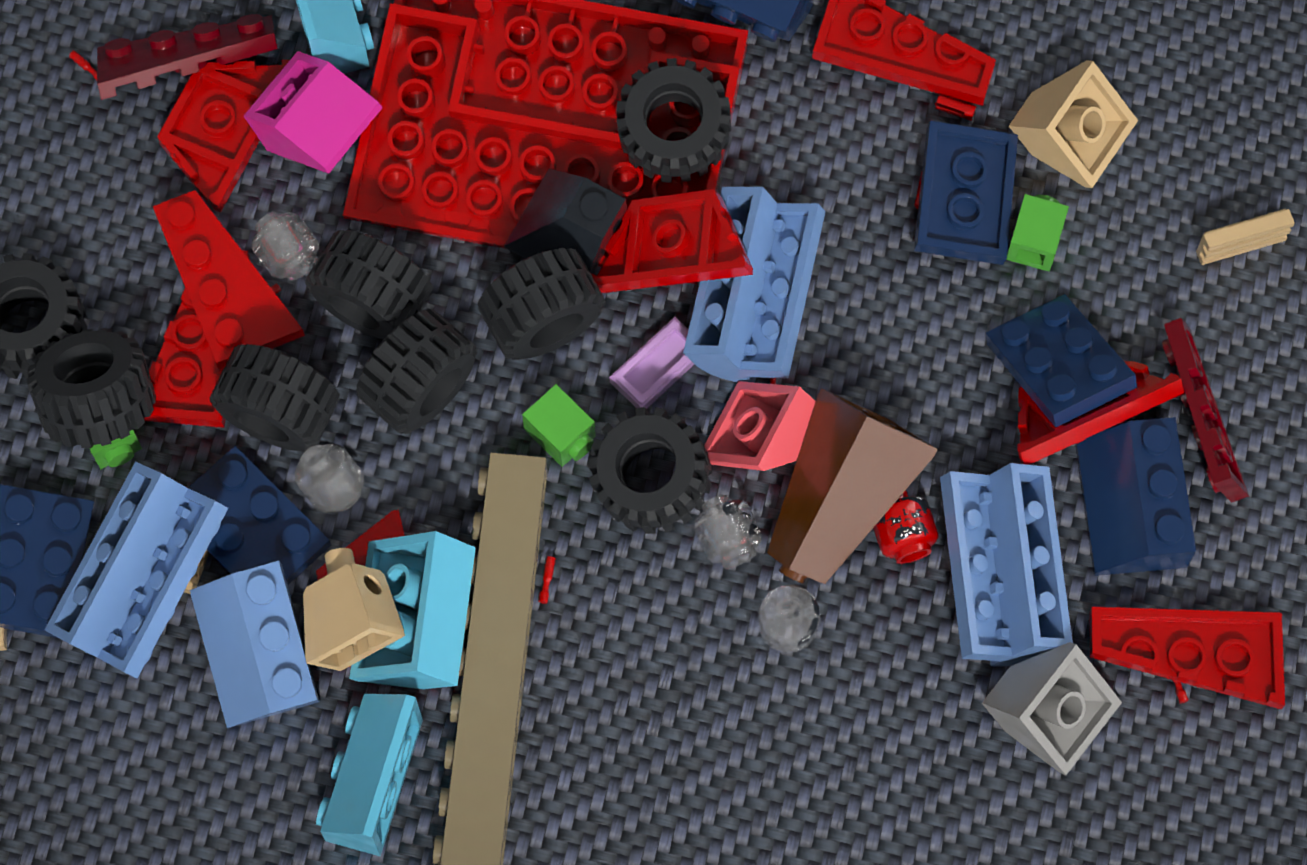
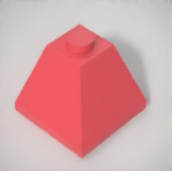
M738 381L704 445L711 465L765 471L797 461L816 401L800 386Z

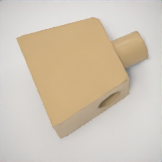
M337 548L328 551L324 556L328 575L307 586L303 593L306 664L342 671L405 636L385 574L381 570L355 564L353 551L349 548Z

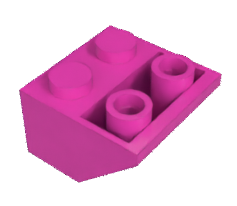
M297 51L246 112L244 118L267 151L329 174L380 112L382 106L329 61Z

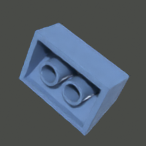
M279 561L236 572L189 590L227 728L320 702L310 664H306L303 638L283 566Z

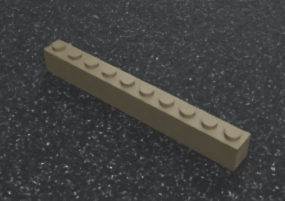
M490 453L489 468H480L478 495L485 496L483 512H475L472 538L473 540H480L478 557H474L471 585H474L473 600L468 602L465 630L469 631L467 648H462L459 676H463L461 694L453 693L451 702L450 722L458 723L456 741L447 740L444 767L445 769L452 770L450 788H441L439 800V816L446 817L444 835H436L433 864L503 865L548 476L547 459L545 457Z

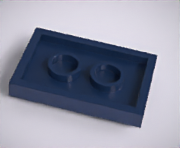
M936 121L929 122L926 130L914 251L992 264H1004L1008 251L1018 143L1017 134Z
M1065 294L985 333L988 347L1055 428L1137 388L1134 372Z
M236 446L230 449L188 487L228 508L221 521L220 528L212 538L207 551L229 575L279 561L283 566L286 581L289 585L332 546L330 540Z
M0 484L1 628L56 637L45 631V628L84 557L94 501Z

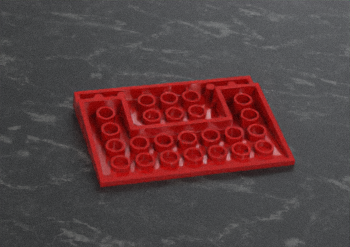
M394 0V3H390L370 91V95L380 103L382 109L360 135L343 217L360 222L506 249L504 247L505 243L548 169L585 177L625 198L627 209L632 200L710 189L717 191L725 149L722 150V159L716 166L710 163L708 165V173L701 177L697 172L690 174L691 181L681 183L680 176L672 177L671 183L662 182L661 175L655 174L653 179L644 175L641 166L635 168L629 162L628 153L623 152L620 144L616 122L617 101L622 100L621 90L625 83L631 86L633 83L632 75L638 70L643 74L647 73L649 63L657 61L660 68L667 66V59L677 58V66L684 67L686 60L696 62V70L701 72L705 67L713 73L714 82L720 80L725 89V97L729 98L732 121L749 42V30L584 0ZM668 102L660 105L650 114L647 120V127L654 135L661 139L678 141L689 137L697 130L701 123V116L688 104ZM605 252L598 266H603L609 253Z

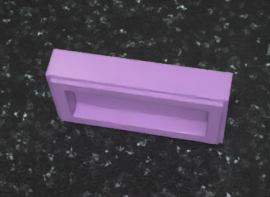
M674 317L609 377L610 383L636 408L646 407L647 409L694 365L683 354L689 329Z

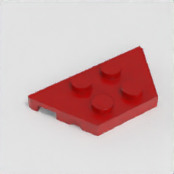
M290 59L282 60V65L256 66L255 61H237L230 65L207 62L206 66L200 69L199 72L193 73L190 76L157 136L161 147L217 212L221 213L260 141L244 118V115Z
M715 189L632 200L622 217L620 228L612 235L604 249L609 253V256L598 275L591 274L601 293L748 276L753 275V267L723 198Z
M1124 361L1136 375L1137 388L1056 428L1026 391L1020 387L1018 390L1020 443L1017 445L1021 464L1030 465L1183 394L1182 379L1173 373L1162 379L1150 375L1147 365L1135 361Z

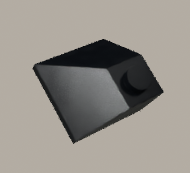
M548 169L504 247L525 259L549 250L559 248L575 249L580 254L589 272L593 274L606 252L604 249L610 238L618 231L622 224V217L627 210L626 199L585 177Z

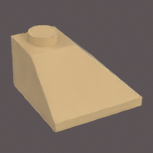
M1086 60L1033 91L1009 127L1014 134L1018 135V139L1032 156L1082 186L1093 188L1138 122V119L1094 61Z

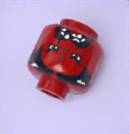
M907 491L903 492L873 528L882 554L885 557L896 559L898 564L914 562L928 556L932 552L931 546L935 544L939 537L926 499L918 496H909Z

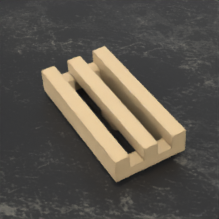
M1285 208L1204 232L1196 253L1201 265H1205L1286 241L1287 234L1291 232L1290 227H1293L1295 222L1290 210Z

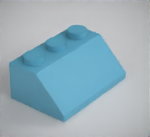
M296 0L311 56L329 61L343 74L370 67L367 50L374 49L368 23L359 25L356 12L363 11L361 0Z
M437 531L369 541L365 566L381 570L385 574L405 636L351 665L349 679L358 682L415 689L458 686L476 547Z
M364 694L360 707H352L345 730L346 734L351 735L346 752L339 751L332 767L331 779L336 780L331 798H323L316 819V825L322 826L320 832L326 842L381 857L423 722L416 697L407 694Z

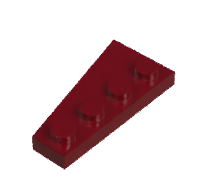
M249 14L240 17L236 22L218 25L215 22H206L195 26L192 30L174 33L171 30H162L151 34L145 39L130 41L126 38L111 40L104 46L97 47V85L101 100L117 96L115 87L135 82L138 89L155 85V78L163 73L174 71L180 73L183 77L199 72L200 69L206 66L208 60L216 58L217 63L224 65L276 50L278 48L272 15L262 17L259 14Z
M1182 318L1165 323L1164 327L1168 339L1162 341L1163 349L1170 365H1177L1180 378L1182 379L1184 393L1180 397L1185 408L1190 407L1194 424H1191L1192 432L1199 449L1204 452L1208 465L1206 472L1215 493L1222 492L1231 503L1249 497L1191 329Z

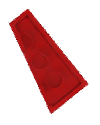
M829 0L812 53V59L981 106L984 104L996 59L947 33L941 35L924 26L925 21L909 13L908 16H905L888 7L886 0Z
M196 190L153 206L218 369L225 367L234 347H237V345H259L273 349L305 336L302 327Z
M242 250V251L244 252V254H245V255L248 257V259L250 260L249 252H248V251H245V250ZM185 288L174 320L170 321L164 334L165 341L156 362L153 361L149 369L156 395V403L152 404L154 410L151 416L144 418V421L225 428L226 419L213 407L209 399L224 368L218 369Z
M1091 607L1089 611L1090 658L1281 710L1285 706L1282 613L1121 607Z

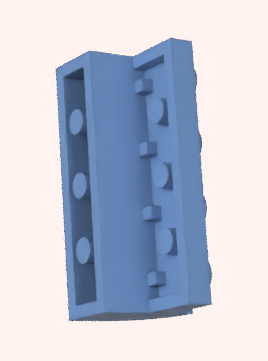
M722 187L720 196L723 198L753 267V275L700 281L683 354L701 370L733 382L755 383L756 377L789 378L826 211L819 203H777L764 187Z
M135 461L50 618L45 631L103 660L122 672L138 678L144 665L149 661L167 622L172 618L175 607L190 579L195 575L198 564L212 538L218 532L228 508Z
M1010 463L990 475L950 471L941 476L940 483L962 659L990 660L991 666H1013L1066 643H1073L1050 468L1047 466Z

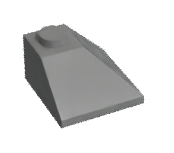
M1072 642L1010 666L982 702L1006 733L1063 775L1069 773L1122 703L1077 644Z

